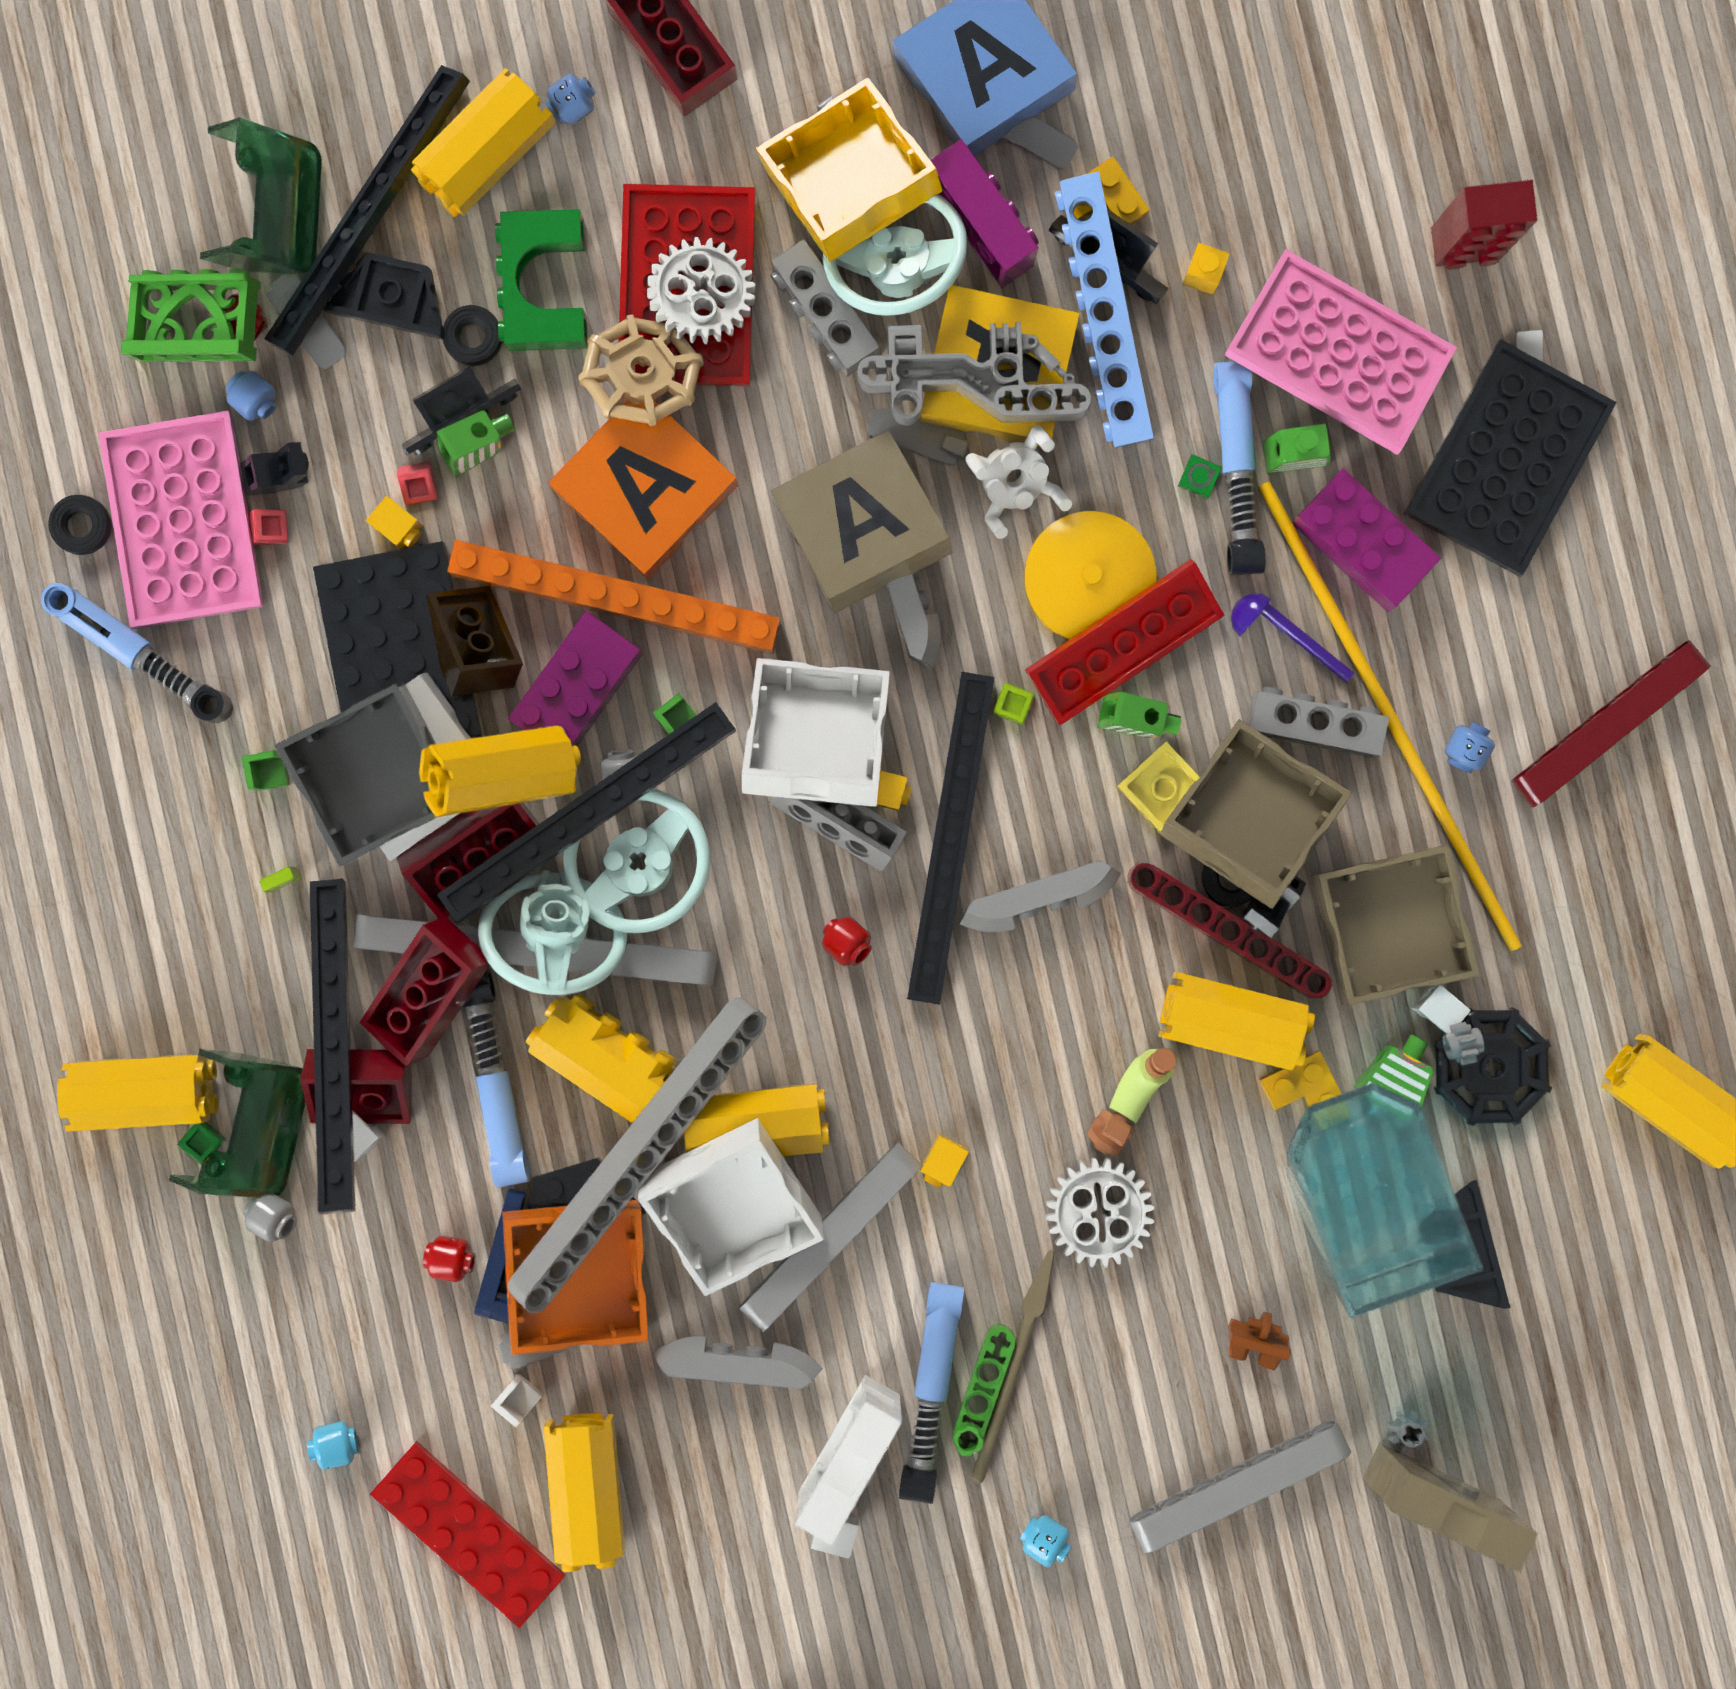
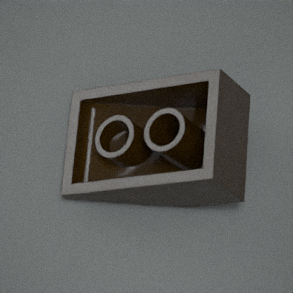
M484 586L428 593L427 602L440 667L451 696L514 688L523 662L491 587Z

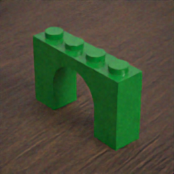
M580 209L500 212V223H495L496 242L501 243V256H496L497 275L502 276V288L497 289L498 307L503 309V321L498 322L499 340L504 341L509 351L588 349L587 316L583 308L545 309L536 307L524 299L520 289L521 276L525 267L537 256L551 252L585 251L584 219Z

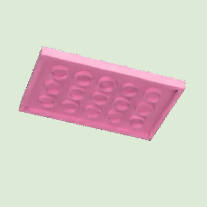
M1285 249L1224 355L1398 455L1403 449L1457 347Z
M228 410L98 433L130 628L139 629L264 607L232 413Z

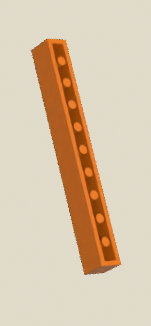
M456 539L447 570L454 578L769 654H774L781 625L780 617Z

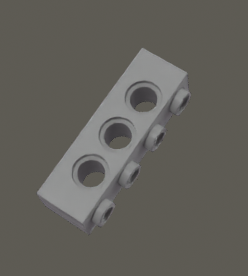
M805 239L771 261L773 273L770 276L780 291L787 290L792 298L789 301L792 309L799 318L805 316L811 325L808 328L809 333L818 345L822 342L830 352L826 356L837 372L842 369L848 377L858 370L861 360L869 356L879 355V345L853 308L833 290L823 265ZM802 277L810 278L813 281L812 286L804 290L799 289L795 283ZM819 304H827L831 307L832 311L829 315L822 317L815 314L814 309ZM838 331H846L851 336L850 340L843 344L835 342L832 337Z
M1263 687V691H1257L1252 696L1247 725L1266 737L1370 758L1382 756L1389 717L1380 715V709L1361 706L1360 711L1348 709V703L1336 700H1328V704L1317 703L1314 696L1296 693L1295 698L1282 696L1283 690L1271 687ZM1281 706L1289 708L1292 712V720L1289 724L1282 723L1278 719L1277 712ZM1313 713L1323 716L1325 725L1322 730H1316L1311 726L1310 717ZM1346 719L1352 720L1357 726V733L1354 737L1346 735L1343 731V723Z
M773 796L769 801L773 806L880 872L884 870L907 833L864 805Z

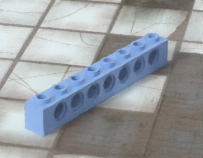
M1098 171L1061 180V190L1055 191L1059 212L1065 210L1068 224L1062 225L1065 244H1073L1075 257L1069 258L1072 278H1080L1082 290L1075 292L1079 311L1086 310L1089 323L1082 324L1086 344L1093 343L1095 356L1089 357L1093 377L1100 376L1102 389L1096 390L1100 410L1107 409L1109 422L1103 423L1106 442L1113 441L1114 448L1153 440L1154 437L1100 173ZM1085 204L1092 208L1093 214L1087 221H1079L1074 217V210L1079 205ZM1086 238L1098 240L1100 244L1098 251L1092 255L1083 253L1080 249L1083 240ZM1093 271H1101L1107 277L1106 283L1100 288H1093L1087 282L1089 274ZM1100 304H1108L1113 308V316L1107 321H1099L1094 316V310ZM1109 336L1117 338L1120 342L1119 350L1111 355L1104 353L1101 349L1102 341ZM1115 369H1120L1127 375L1126 383L1119 388L1112 387L1107 380L1109 373ZM1121 402L1130 403L1134 409L1133 416L1125 421L1119 420L1114 414L1115 407Z

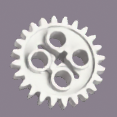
M695 237L694 246L689 247L688 243L683 239L680 250L673 245L669 246L670 257L663 253L659 254L660 265L652 264L653 275L648 276V286L650 288L647 289V298L652 299L650 301V311H658L656 313L657 323L667 320L665 323L666 332L676 328L677 339H680L687 333L689 334L690 343L695 341L696 336H701L703 343L707 344L709 335H713L720 342L722 331L732 336L733 325L740 328L743 327V317H750L751 308L749 306L754 305L755 296L752 293L755 292V283L749 282L752 280V270H744L746 268V260L740 259L735 261L737 256L736 249L725 253L724 242L717 248H714L712 238H709L704 246L701 245L699 238ZM699 265L705 267L707 270L703 272H696L692 269V267ZM720 286H728L732 289V291L723 293L720 292L717 288ZM678 288L684 290L685 293L674 295L670 291ZM699 309H706L710 311L711 314L707 316H700L696 313V311Z
M1094 1157L1091 1160V1167L1087 1168L1080 1160L1078 1161V1172L1075 1173L1070 1167H1067L1069 1178L1066 1180L1058 1176L1056 1179L1060 1183L1061 1188H1050L1049 1190L1056 1197L1055 1200L1046 1201V1206L1054 1209V1212L1045 1215V1218L1056 1223L1048 1229L1049 1233H1060L1059 1237L1055 1240V1244L1060 1246L1067 1243L1064 1254L1069 1256L1076 1251V1262L1079 1264L1086 1256L1088 1257L1090 1267H1094L1096 1260L1101 1259L1103 1266L1107 1268L1109 1258L1111 1257L1119 1265L1121 1264L1120 1254L1123 1252L1128 1257H1133L1130 1249L1132 1245L1143 1248V1245L1138 1240L1139 1236L1150 1237V1233L1143 1227L1144 1224L1154 1223L1152 1218L1146 1216V1212L1154 1210V1206L1144 1203V1200L1148 1199L1151 1193L1149 1191H1139L1145 1182L1143 1179L1132 1181L1135 1175L1133 1169L1123 1174L1124 1164L1122 1162H1119L1113 1169L1111 1168L1109 1158L1104 1160L1103 1166H1099ZM1095 1183L1100 1184L1101 1205L1105 1210H1108V1213L1102 1215L1105 1231L1104 1242L1099 1240V1221L1095 1215L1091 1214V1212L1097 1211L1094 1193ZM1111 1186L1122 1187L1123 1196L1119 1201H1107L1106 1192ZM1079 1189H1086L1090 1193L1089 1201L1082 1206L1074 1204V1193ZM1123 1219L1126 1222L1125 1232L1118 1236L1110 1234L1109 1228L1114 1220ZM1087 1222L1092 1224L1093 1233L1089 1238L1081 1239L1077 1237L1076 1229L1081 1223Z

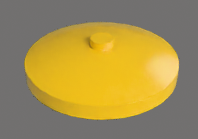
M1099 511L1072 513L1049 525L1034 542L1028 554L1024 570L1025 593L1032 611L1047 629L1066 640H1070L1157 582L1154 556L1144 537L1125 520Z

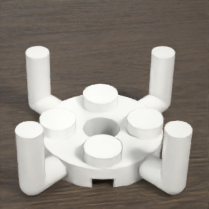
M1039 425L1032 427L1024 443H1010L1009 447L1002 450L998 448L987 458L974 453H970L966 457L967 465L975 476L982 481L984 491L992 501L984 519L998 539H1003L1008 534L1007 528L999 519L1004 508L1027 509L1033 504V501L1040 493L1050 496L1062 511H1068L1072 507V501L1060 486L1047 481L1049 468L1036 448L1039 445L1043 451L1050 452L1054 449L1055 443ZM1021 470V475L1016 481L1007 482V476L1011 471Z

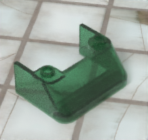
M241 117L209 126L208 134L236 143L235 158L238 166L245 173L256 176L253 239L242 237L234 240L231 245L200 252V259L249 272L282 274L308 272L316 259L322 167V158L318 148L307 140Z
M200 1048L198 1055L225 1064L224 1078L228 1084L242 1088L227 1152L215 1151L207 1155L201 1164L199 1176L170 1174L169 1181L198 1194L262 1198L267 1195L279 1196L287 1185L306 1104L300 1081L303 1068L242 1053Z

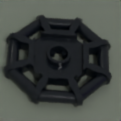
M1511 1007L1509 1010H1473L1469 1008L1471 1011L1462 1022H1466L1467 1025L1470 1024L1471 1029L1478 1028L1484 1041V1052L1476 1055V1063L1461 1066V1063H1458L1459 1077L1450 1079V1064L1444 1050L1443 1037L1439 1041L1435 1040L1433 1047L1436 1048L1435 1093L1440 1094L1466 1119V1124L1512 1123L1516 1126L1521 1123V1119L1546 1093H1550L1552 1090L1549 1080V1047L1552 1045L1549 1039H1544L1519 1014L1518 1009ZM1503 1023L1502 1032L1484 1033L1481 1024ZM1516 1029L1531 1045L1524 1049L1519 1046L1511 1037L1514 1030ZM1535 1055L1536 1079L1529 1077L1528 1057ZM1495 1057V1062L1500 1063L1502 1067L1501 1070H1496L1495 1076H1490V1072L1485 1070V1065L1490 1062V1058ZM1525 1084L1529 1087H1532V1089L1517 1104H1515L1514 1100L1512 1099L1516 1095L1515 1092L1520 1087H1523ZM1464 1085L1466 1090L1476 1097L1473 1104L1467 1103L1454 1089ZM1485 1101H1503L1505 1110H1484Z

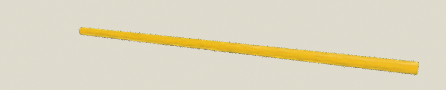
M1270 481L1265 482L1258 487L1261 495L1377 708L1381 710V715L1389 717L1388 728L1504 942L1510 952L1520 948L1522 944Z

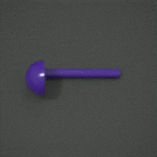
M1262 593L1248 594L1235 603L1231 613L1233 630L1239 637L1261 614L1345 683L1354 675L1352 670L1269 604L1270 597Z

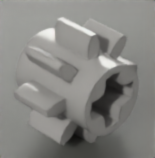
M1466 1022L1450 1025L1451 1034L1443 1035V1046L1447 1057L1450 1060L1456 1059V1062L1461 1063V1066L1476 1063V1055L1484 1052V1041L1478 1028L1471 1029V1025H1467Z
M1411 1410L1408 1416L1396 1411L1397 1418L1393 1423L1387 1422V1426L1394 1433L1389 1436L1388 1440L1392 1444L1400 1442L1399 1449L1403 1453H1406L1409 1447L1421 1452L1420 1445L1423 1441H1430L1431 1439L1424 1432L1429 1423L1425 1419L1417 1421L1418 1413L1414 1410ZM1407 1426L1412 1427L1410 1429L1412 1434L1410 1437L1405 1436L1407 1433L1405 1428Z

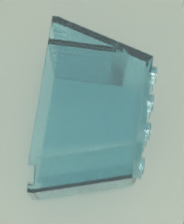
M1370 1083L1306 1107L1286 1151V1176L1321 1268L1350 1318L1484 1270L1419 1103L1375 1083Z

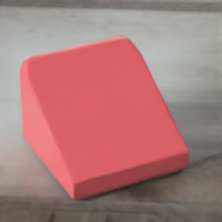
M430 461L400 466L398 468L397 478L405 505L438 499Z
M253 509L249 512L252 543L254 546L288 543L286 510Z

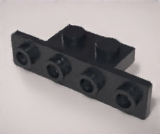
M1107 209L1122 283L1133 288L1143 300L1158 304L1168 291V287L1142 270L1158 243ZM1060 215L1048 230L1055 235L1058 242L1066 245L1062 225L1068 224V220ZM1086 238L1081 243L1080 249L1083 253L1092 255L1098 251L1100 244L1095 238Z
M468 366L413 398V402L429 428L402 444L403 451L406 455L412 452L415 455H419L432 447L431 441L437 439V431L480 411H485L488 415V408L497 403H500L501 406L508 404L517 398L516 392L521 390L520 385L516 379H513L486 394L471 367Z

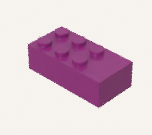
M960 139L930 161L937 170L942 192L939 195L948 200L959 213L966 229L968 242L1001 289L1034 267L1038 252L1037 245L1039 244L1037 236L1030 227L1024 228L1018 219L1020 214L1011 200L1005 201L999 192L1001 187L995 176L991 172L986 174L964 141Z
M1344 468L1329 481L1292 521L1296 529L1386 612L1397 607L1441 559Z
M585 611L508 720L524 731L559 725L571 740V745L578 746L644 653L630 641Z

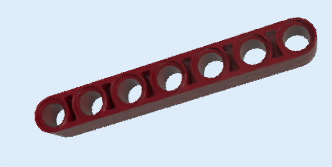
M1690 640L1684 642L1519 773L1511 782L1532 808L1536 807L1704 674L1711 665Z
M1149 863L1137 864L1129 870L1127 882L1134 892L1293 990L1309 998H1322L1330 992L1332 980L1325 970L1273 938H1270L1265 933L1257 932L1247 922ZM1140 869L1148 870L1152 876L1151 884L1146 888L1140 887L1135 880L1136 873ZM1170 886L1176 887L1180 893V899L1175 905L1168 904L1164 899V892ZM1197 904H1203L1208 910V917L1202 923L1197 922L1192 915L1193 908ZM1227 921L1232 922L1236 927V935L1231 940H1226L1221 934V927ZM1255 939H1260L1265 946L1264 953L1258 958L1254 957L1249 949L1251 942ZM1285 956L1289 957L1293 963L1292 971L1287 975H1283L1278 969L1279 960ZM1317 974L1321 979V986L1318 991L1312 993L1307 988V979L1310 975Z

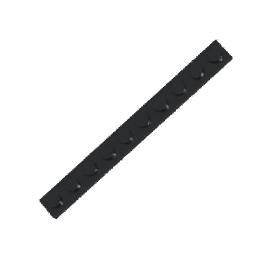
M443 65L440 66L264 338L272 346L293 356L302 344L314 322L320 316L325 305L412 172L411 169L414 167L412 161L431 143L468 86L470 80L463 73Z
M968 672L961 673L907 995L908 1000L940 1005L995 677Z
M715 702L444 889L437 896L454 921L459 924L736 732L735 727L717 702Z
M341 878L310 881L318 1213L321 1215L356 1211L346 882Z

